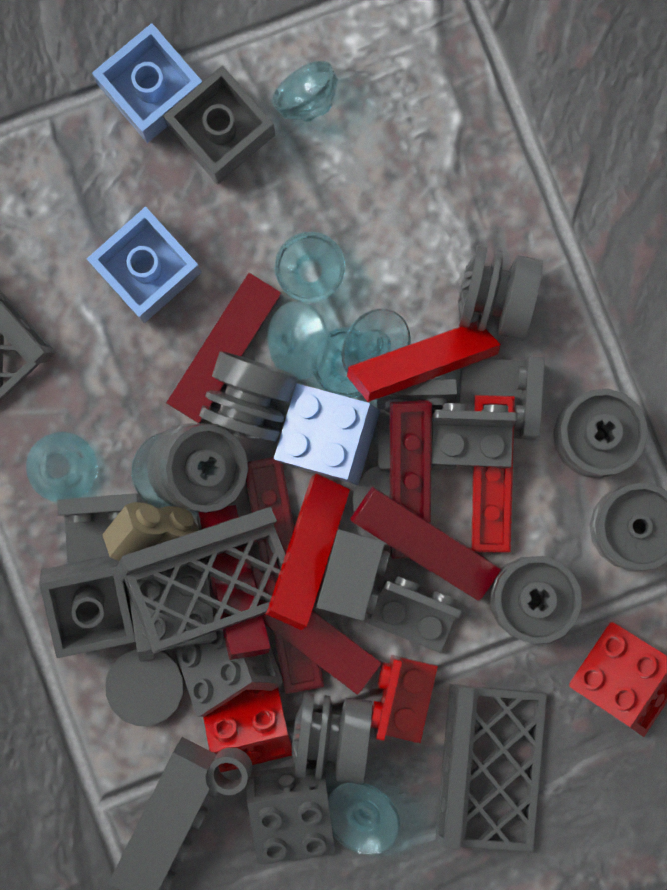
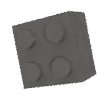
M223 65L163 115L167 128L217 185L275 136L274 123Z
M338 529L316 608L362 621L364 620L365 613L373 614L379 595L378 590L372 589L376 574L384 576L390 552L383 551L385 542Z
M104 556L41 569L39 585L56 658L136 642L126 583L121 581L116 568L119 561L112 559L110 556Z

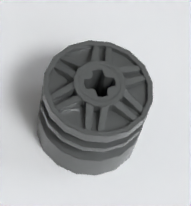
M477 245L473 257L468 265H466L458 297V326L468 328L473 312H478L480 314L477 330L483 332L491 316L498 317V335L524 341L537 301L543 260L517 255L510 271L502 269V251L496 250L491 267L485 266L487 247Z
M220 351L212 377L226 384L227 388L225 392L209 390L206 392L205 397L221 404V407L219 409L204 405L199 416L240 437L252 440L266 439L277 441L280 430L266 424L265 421L268 419L284 422L285 415L270 407L272 400L290 402L298 376L255 360Z
M305 693L304 700L296 714L291 754L296 769L295 777L305 778L307 760L317 761L315 779L321 780L326 763L330 762L335 763L337 782L363 784L370 736L372 701L346 698L341 714L334 715L332 714L331 696L324 695L322 713L313 712L315 694Z

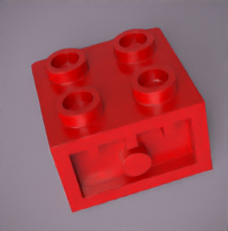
M610 622L570 681L569 686L620 720L630 729L645 737L667 703V656L614 622Z
M391 655L390 663L382 662L377 685H379L378 688L383 689L381 702L373 701L370 728L374 729L377 740L384 741L386 735L421 744L438 668L437 665Z
M279 687L273 691L246 689L203 717L209 751L215 754L225 748H238L249 756L252 765L292 756V740L285 721ZM231 763L219 765L221 773L238 769L237 766Z

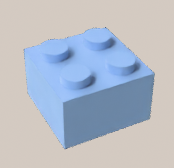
M152 23L92 72L99 88L147 143L167 127L163 115L202 83V80Z
M146 206L87 258L94 269L143 323H146L202 273L195 260Z
M296 383L274 460L291 467L359 485L380 410L368 402Z

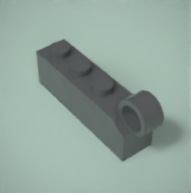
M182 737L174 749L108 884L118 890H168L176 875L175 872L169 870L173 861L176 860L182 863L192 843L191 840L185 838L190 827L198 831L208 811V808L202 805L206 796L209 795L215 798L217 792L223 795H235L241 792L252 773V762L249 756L244 751L233 747L222 749L215 754ZM222 763L234 764L240 770L242 777L235 780L224 777L219 770V765Z

